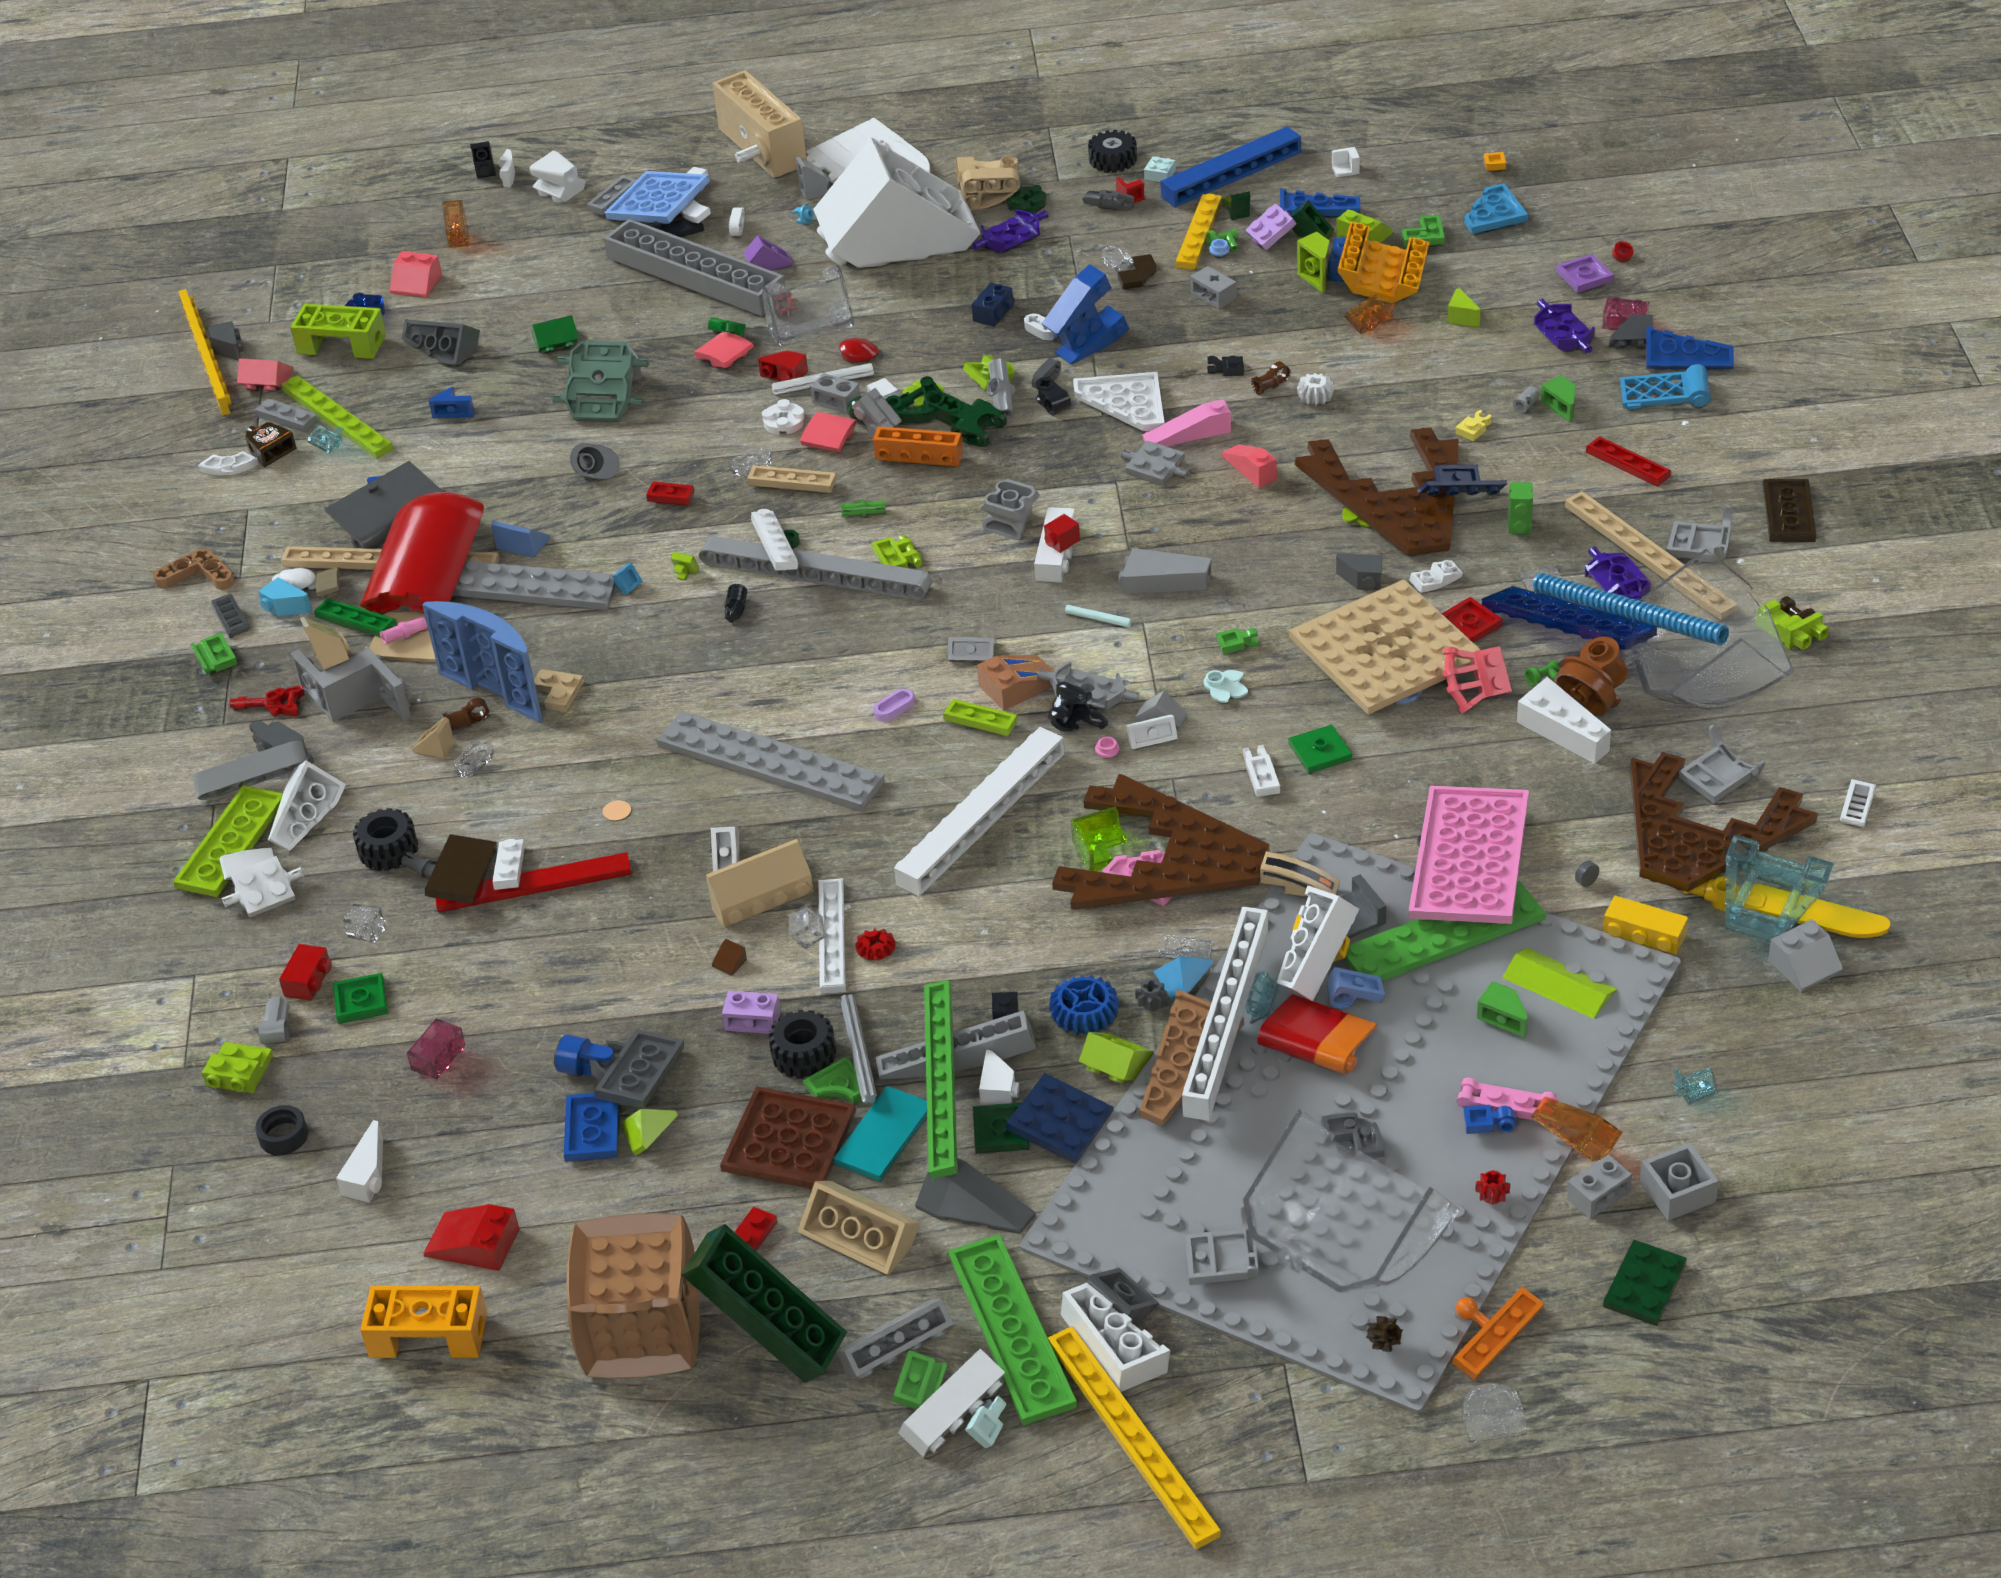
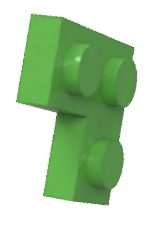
M1440 215L1420 216V228L1402 229L1404 247H1407L1410 237L1427 241L1430 246L1445 244Z

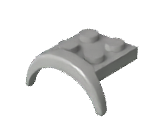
M1731 506L1724 507L1722 526L1674 521L1667 552L1676 558L1723 561L1727 555L1730 541Z
M1712 724L1709 727V736L1713 749L1679 771V778L1709 801L1715 803L1758 775L1764 769L1766 762L1761 760L1757 766H1754L1739 759L1724 743L1717 726Z
M1248 1204L1241 1205L1243 1225L1241 1229L1185 1234L1190 1285L1246 1280L1258 1277L1256 1242Z

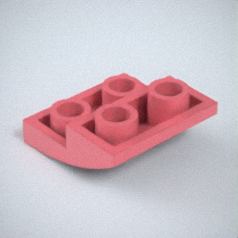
M721 332L694 351L697 359L711 361L713 367L725 369L732 366L736 359L746 356L747 352L754 346L753 343L741 336Z
M817 412L805 428L800 442L804 446L841 453L846 439H850L857 420Z

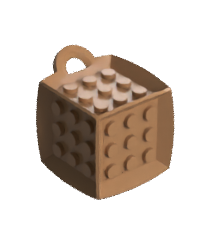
M660 1213L625 1214L586 1220L573 1225L567 1258L568 1319L573 1348L579 1365L586 1376L604 1378L645 1377L692 1369L695 1366L700 1328L698 1289L681 1275L695 1253L689 1228L682 1215Z

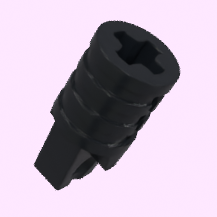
M732 584L727 590L724 605L725 619L730 623L740 618L745 608L748 591L741 584Z

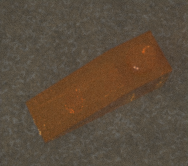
M1546 1096L1543 1097L1531 1115L1534 1120L1592 1162L1600 1161L1606 1157L1623 1133L1599 1115Z

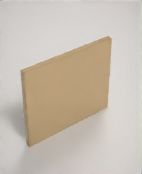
M388 611L384 614L396 619L397 624L402 621L406 623L420 616H423L426 620L423 613ZM428 628L427 630L410 635V638H401L387 645L383 643L381 637L374 636L369 647L375 655H380L385 660L436 663Z

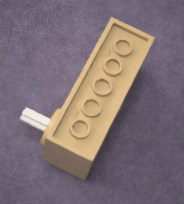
M744 70L712 83L718 127L742 149L735 154L738 163L753 159L773 178L797 170L796 157L807 160L802 119L751 74Z

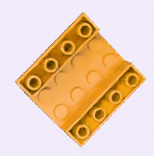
M1350 222L1337 272L1352 293L1389 303H1395L1417 293L1429 242L1410 237L1406 250L1400 249L1397 246H1389L1378 241L1367 240L1370 226Z

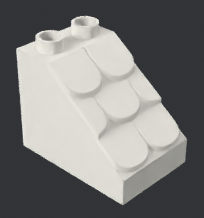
M873 138L869 139L814 208L820 224L817 232L828 244L826 254L833 262L840 266H844L849 262L858 268L887 265L890 262L923 260L933 255H946L958 251H966L980 234L960 190Z

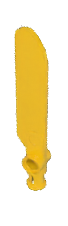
M1727 876L1711 879L1689 892L1683 891L1685 895L1693 894L1704 897L1705 901L1711 902L1712 906L1718 910L1725 911L1735 907L1799 924L1813 919L1823 930L1849 937H1879L1887 934L1890 928V920L1878 914L1755 883L1740 887L1737 886L1735 880Z

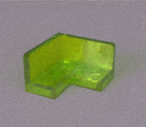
M1116 807L1071 820L1072 842L1090 871L1103 869L1113 860L1107 848L1127 843L1126 834L1119 824Z

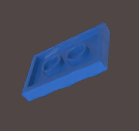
M595 1093L566 1095L565 1162L618 1157L619 1103L595 1098Z

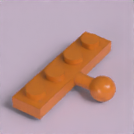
M1522 1286L1489 1319L1478 1310V1304L1474 1299L1470 1297L1461 1298L1455 1307L1457 1315L1464 1320L1472 1319L1482 1329L1454 1357L1452 1363L1475 1381L1543 1309L1545 1303Z

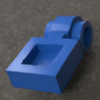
M1491 1105L1463 1107L1466 1134L1494 1132V1125L1501 1132L1508 1133L1513 1131L1517 1125L1516 1112L1509 1106H1501L1494 1112L1491 1111Z

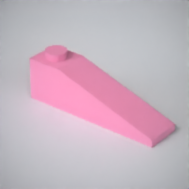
M1225 400L1205 403L1142 434L1144 442L1148 440L1163 446H1171L1230 433L1231 412Z

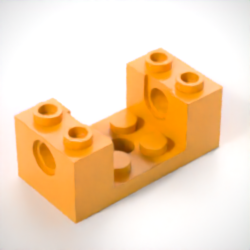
M370 1286L360 1331L369 1358H396L399 1348L398 1337H445L451 1358H479L488 1312L480 1286ZM421 1308L428 1309L424 1314H415Z

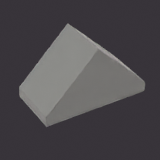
M1164 690L1143 702L1135 716V721L1141 722L1172 714L1175 720L1176 731H1179L1187 718V712Z

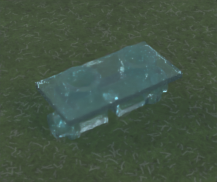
M1260 971L1255 975L1252 985L1254 990L1250 991L1245 1005L1247 1013L1252 1015L1251 1024L1270 1016L1273 1011L1272 1006L1275 997L1279 992L1278 977L1272 979L1266 971Z

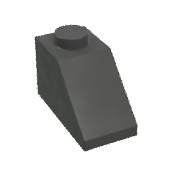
M1337 553L1336 574L1356 589L1380 590L1382 555Z

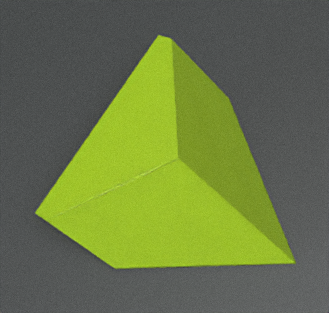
M640 1109L620 1122L634 1155L637 1156L646 1150L679 1114L675 1110Z

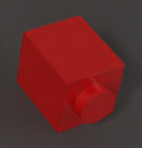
M1062 514L1044 525L1045 543L1060 553L1080 541L1079 523L1066 514Z

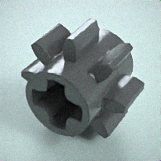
M1145 980L1141 982V989H1135V998L1138 999V1006H1143L1146 1010L1154 1011L1159 1008L1161 1009L1162 1001L1168 1000L1164 983H1159L1157 980Z

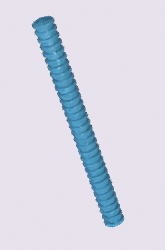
M1545 573L1537 574L1533 581V590L1536 593L1719 646L1724 645L1729 636L1727 625L1608 591H1602L1601 589L1585 586Z

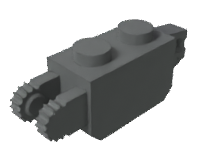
M256 720L249 725L250 731L254 733L252 737L253 741L257 743L256 748L258 752L288 742L302 741L308 762L311 764L314 762L312 755L306 749L303 736L281 722H271L267 725L262 721Z

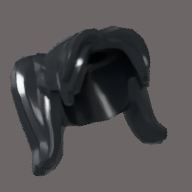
M1058 682L1056 685L1057 696L1052 704V708L1048 712V719L1051 720L1052 726L1060 731L1067 732L1078 730L1079 726L1076 722L1080 720L1094 725L1101 730L1108 725V720L1101 713L1089 708L1087 701L1092 699V692L1085 691L1081 687L1069 682Z

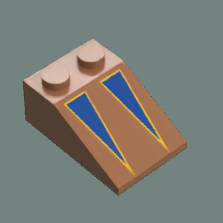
M1038 655L995 656L977 665L978 684L1004 711L1052 688L1050 681L1037 679L1039 669L1053 672V670Z

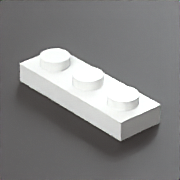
M507 839L499 842L493 876L494 890L519 887L525 850L523 839Z

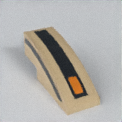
M1266 851L1260 868L1261 883L1284 886L1285 894L1308 897L1305 892L1307 886L1337 895L1340 880L1311 864L1282 854Z

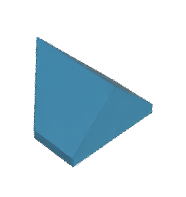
M1179 956L1153 972L1159 982L1164 983L1167 995L1174 1002L1177 989L1189 993L1214 962L1206 958Z

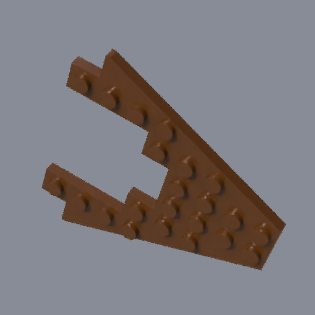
M1431 427L1412 429L1410 431V438L1428 471L1412 473L1411 480L1415 487L1378 492L1371 478L1349 479L1329 439L1308 441L1307 449L1311 456L1296 457L1295 466L1405 555L1449 551L1454 495L1450 496L1447 493H1440L1428 496L1427 493H1418V488L1427 481H1436L1434 468L1437 465H1457L1458 439L1438 441Z
M1665 752L1660 754L1654 764L1631 758L1630 776L1639 877L1652 882H1658L1677 890L1689 892L1757 854L1768 851L1770 847L1817 822L1818 813L1799 808L1802 803L1803 794L1782 787L1778 788L1756 825L1731 818L1725 829L1719 830L1680 818L1684 803L1665 798L1664 796L1678 777L1679 771L1684 768L1685 758Z
M1118 774L1113 788L1089 785L1084 798V808L1152 818L1149 825V834L1170 837L1162 862L1155 863L1137 860L1131 876L1058 866L1052 882V888L1057 891L1074 893L1070 904L1071 909L1077 910L1259 885L1261 880L1260 868L1266 851L1270 852L1269 844L1177 801L1172 796H1167L1123 774Z

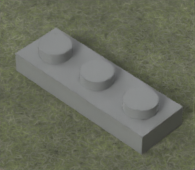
M624 175L620 176L587 204L588 211L604 216V212L637 180Z
M269 398L255 409L257 417L306 432L318 421L315 413Z

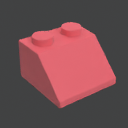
M401 251L393 264L390 293L427 298L442 276L438 255Z
M239 359L237 383L244 385V389L257 390V387H263V390L276 391V388H282L281 384L290 378L293 367L280 361Z

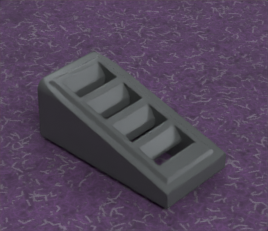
M227 594L211 601L214 614L229 638L250 630L232 594Z

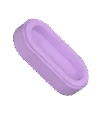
M899 689L882 699L874 706L875 718L881 722L894 720L915 705L914 693L908 689Z

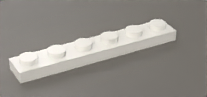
M768 509L751 512V521L774 569H798L797 558L774 512Z

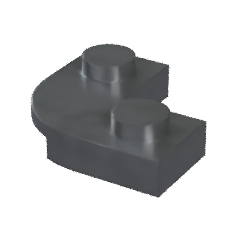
M1355 1112L1321 1116V1126L1326 1144L1353 1140L1358 1160L1385 1157L1382 1137L1376 1122L1371 1123L1366 1119L1359 1118L1358 1113Z

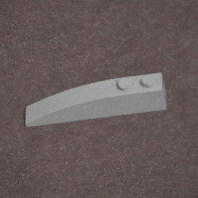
M1024 1010L953 1032L955 1072L984 1065L986 1050H992L1000 1059H1006L1036 1049L1033 1030ZM921 1042L877 1056L876 1063L879 1078L897 1079L926 1076V1043Z

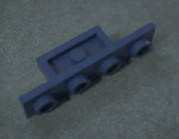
M1478 464L1437 465L1434 468L1436 481H1427L1418 488V493H1427L1428 496L1447 493V495L1451 496L1459 493L1476 495L1480 492H1487V495L1498 494L1508 484L1507 480L1480 481Z

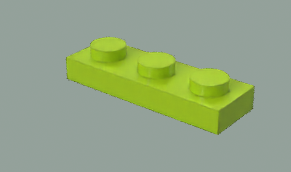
M952 699L943 713L945 721L1004 736H1009L1018 722L1016 714L957 699Z

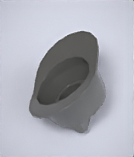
M580 443L572 449L570 454L572 468L584 477L600 480L609 479L618 472L620 466L617 454L605 446Z

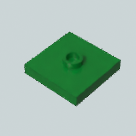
M1332 724L1288 738V744L1308 774L1352 760L1351 751Z

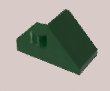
M1250 191L1221 199L1222 205L1228 206L1231 220L1249 217Z

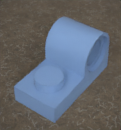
M1334 967L1326 981L1331 1005L1337 1009L1348 1008L1357 998L1381 1002L1385 997L1381 977Z

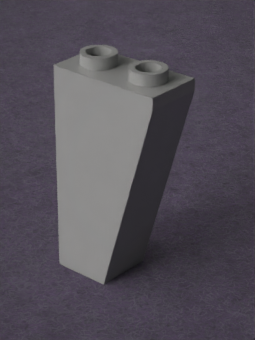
M1132 548L1129 557L1126 556L1124 570L1119 573L1118 583L1122 584V594L1207 590L1212 576L1211 558Z

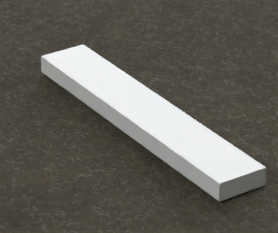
M843 878L819 880L821 994L846 992Z

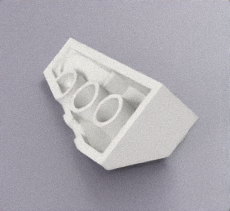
M308 761L294 768L285 787L268 841L289 852L338 803L346 784Z

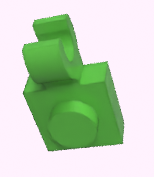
M1236 628L1216 633V639L1223 655L1244 650L1245 645L1248 647L1259 645L1256 637L1258 636L1256 628H1250L1243 632Z

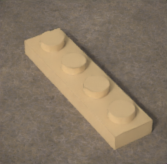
M757 465L752 466L747 477L748 485L821 493H831L837 480L836 473Z

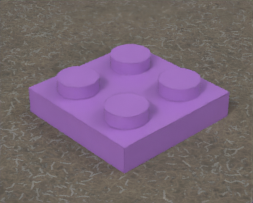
M1593 254L1556 265V272L1577 293L1613 282L1614 274Z

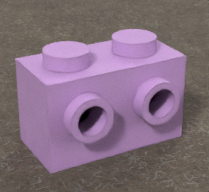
M728 991L722 1011L725 1031L769 1034L772 1024L778 1022L781 1013L778 994Z

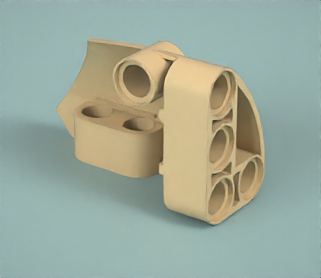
M1004 156L1001 160L976 161L974 157H956L957 182L961 186V192L970 210H981L995 206L1012 196L1020 188L1018 160L1016 157Z

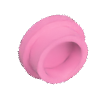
M1102 737L1095 746L1096 754L1102 758L1114 757L1119 753V744L1112 737Z

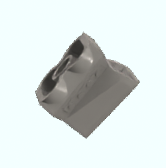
M1010 479L1001 480L995 485L996 491L985 496V504L981 507V510L989 515L983 520L982 526L986 531L1014 540H1020L1030 518L1032 505L1039 498L1040 494L1033 486Z

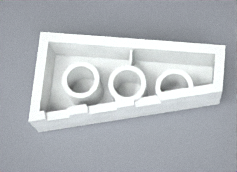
M1548 677L1518 701L1517 723L1594 764L1609 752L1611 729Z
M1307 886L1305 892L1308 896L1305 906L1300 908L1298 914L1301 917L1298 930H1293L1292 949L1285 954L1277 983L1294 994L1313 1001L1355 920L1359 908L1340 896Z
M1085 1283L1063 1292L1061 1316L1069 1327L1073 1326L1120 1392L1167 1373L1170 1350L1163 1344L1159 1346L1152 1340L1153 1336L1145 1329L1142 1331L1131 1323L1132 1319L1128 1315L1116 1311L1113 1308V1303L1091 1285Z

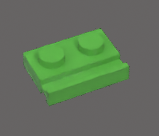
M222 632L200 640L201 643L197 645L191 644L192 650L206 676L210 675L209 672L215 670L218 672L238 664Z
M908 1350L891 1401L917 1410L940 1388L948 1363L943 1362L941 1364L935 1362L934 1358Z

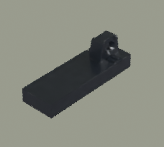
M685 218L664 225H659L657 221L646 224L681 238L704 231L702 222L694 223Z

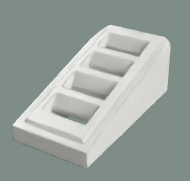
M1851 779L1839 822L1862 828L1865 827L1875 794V784ZM1853 794L1867 797V799L1853 796ZM1851 801L1863 803L1865 806L1851 803ZM1849 807H1850V808H1854V809H1858V810H1862L1863 813H1862V812H1858V811L1849 810ZM1847 814H1849V815H1854V816H1858V817H1862V818H1861V819H1857V818L1849 817V816H1847Z

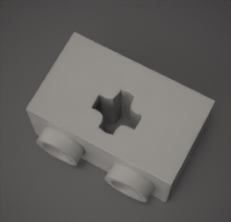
M1209 266L1190 276L1191 294L1218 309L1237 299L1236 281Z

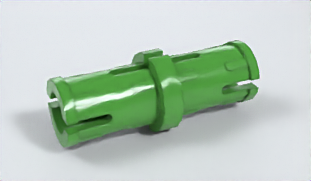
M860 500L857 503H841L842 517L858 515L866 517V515L886 514L885 500L869 502Z

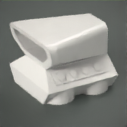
M557 151L550 152L530 166L531 175L539 178L532 187L538 191L540 196H551L554 202H566L585 187L586 180L578 177L577 168Z

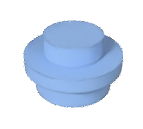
M1224 239L1212 241L1209 248L1210 253L1216 257H1223L1230 251V247Z

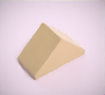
M445 716L423 733L412 748V751L418 754L445 759L455 744L449 719Z

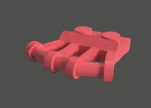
M1500 646L1474 652L1459 650L1455 647H1444L1443 654L1446 656L1442 674L1447 679V693L1451 694L1460 707L1458 710L1461 714L1482 699L1512 692ZM1455 657L1471 660L1472 665L1454 668ZM1474 672L1476 681L1464 684L1457 683L1455 675ZM1478 687L1479 694L1468 702L1460 692Z

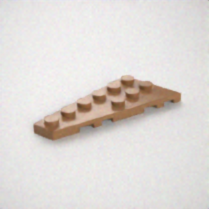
M1177 989L1174 1005L1170 1010L1169 1021L1165 1026L1157 1052V1060L1152 1068L1151 1079L1140 1107L1141 1118L1163 1127L1182 1104V1093L1211 1006L1210 1002ZM1243 1016L1241 1017V1021H1240V1024H1239L1237 1033L1240 1031V1029H1241V1028L1243 1027V1025H1244V1017H1243Z

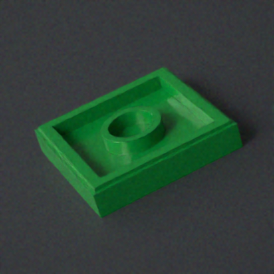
M383 973L333 982L338 1024L388 1014Z

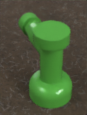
M1235 228L1223 233H1217L1214 230L1207 231L1209 246L1216 239H1224L1230 246L1231 251L1238 250L1239 247L1235 242L1238 239V234Z
M1556 660L1548 662V665L1539 669L1535 667L1527 668L1524 671L1525 680L1530 686L1538 685L1542 677L1547 675L1554 681V677L1560 670V665Z

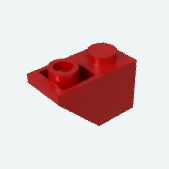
M786 350L762 356L758 359L761 377L785 381L804 377L808 372L806 354Z

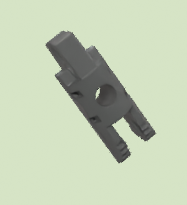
M1089 190L1082 198L1085 204L1098 206V208L1125 210L1132 209L1134 206V196L1115 191Z

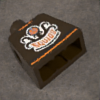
M266 422L258 428L250 426L246 431L245 439L249 452L258 459V462L264 468L297 449L293 432L271 422Z

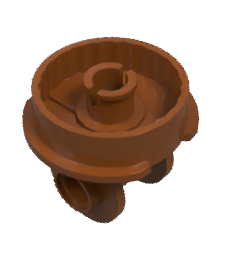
M1598 637L1590 640L1583 646L1580 651V658L1567 656L1560 661L1561 669L1554 677V683L1591 714L1603 716L1609 708H1614L1621 702L1614 688L1620 686L1627 679L1629 670L1626 662L1619 658L1620 647L1618 643L1610 637Z

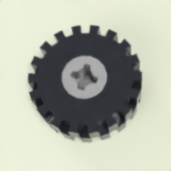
M1106 130L1105 133H1097L1098 136L1093 135L1092 139L1089 140L1090 165L1092 164L1093 168L1097 167L1098 171L1104 170L1105 173L1109 171L1116 173V170H1120L1122 172L1124 168L1130 169L1131 165L1134 166L1136 164L1137 143L1135 137H1131L1129 132L1125 134V131L1122 130L1120 132H1117V130H1113V132Z

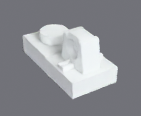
M1172 714L1126 725L1131 749L1178 739L1175 720Z

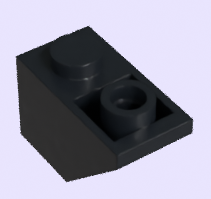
M490 142L470 144L477 179L496 176Z

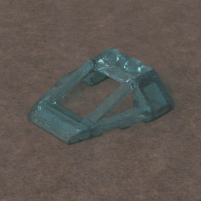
M1734 834L1726 854V930L1771 943V939L1789 931L1816 901L1826 887L1834 863L1808 856L1806 864L1794 862L1760 852L1759 841ZM1740 868L1747 876L1734 901L1737 870ZM1756 879L1792 889L1779 918L1743 908ZM1808 890L1805 896L1800 901V903L1797 905L1802 892Z

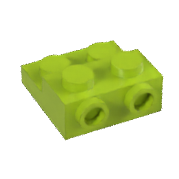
M224 1042L218 1054H211L201 1073L208 1087L254 1093L274 1055L272 1049Z

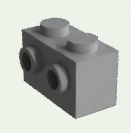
M1607 1155L1600 1161L1593 1162L1588 1169L1581 1174H1575L1569 1180L1567 1200L1591 1219L1630 1192L1632 1174L1610 1155Z

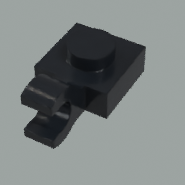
M1216 356L1207 357L1208 364H1215L1207 366L1208 373L1222 372L1223 376H1244L1243 356L1222 357V360H1219Z

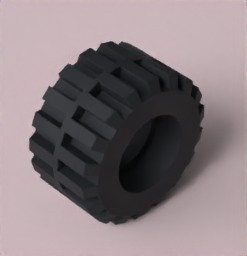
M387 808L386 810L378 809L376 812H370L367 814L368 816L359 819L360 822L354 826L353 838L360 861L367 868H374L377 871L384 869V871H389L391 868L397 869L402 865L403 856L410 858L406 855L407 852L414 854L418 851V840L413 821L406 812L402 813V810H393L392 808Z
M798 1010L796 1013L791 1011L787 1013V1016L779 1017L778 1022L772 1024V1029L769 1030V1044L773 1064L780 1073L785 1072L788 1077L796 1076V1079H802L804 1076L808 1078L828 1067L831 1062H834L836 1045L833 1027L830 1024V1020L824 1018L823 1014H815L813 1010H808V1012Z

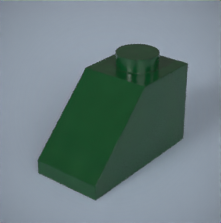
M1309 200L1294 209L1290 214L1297 223L1292 228L1297 236L1306 237L1318 232L1328 239L1335 230Z

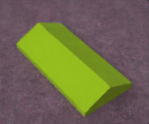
M1529 947L1514 955L1502 977L1592 1019L1596 1017L1617 991V988L1606 983L1591 981L1589 975L1583 972L1574 974L1565 969V964Z

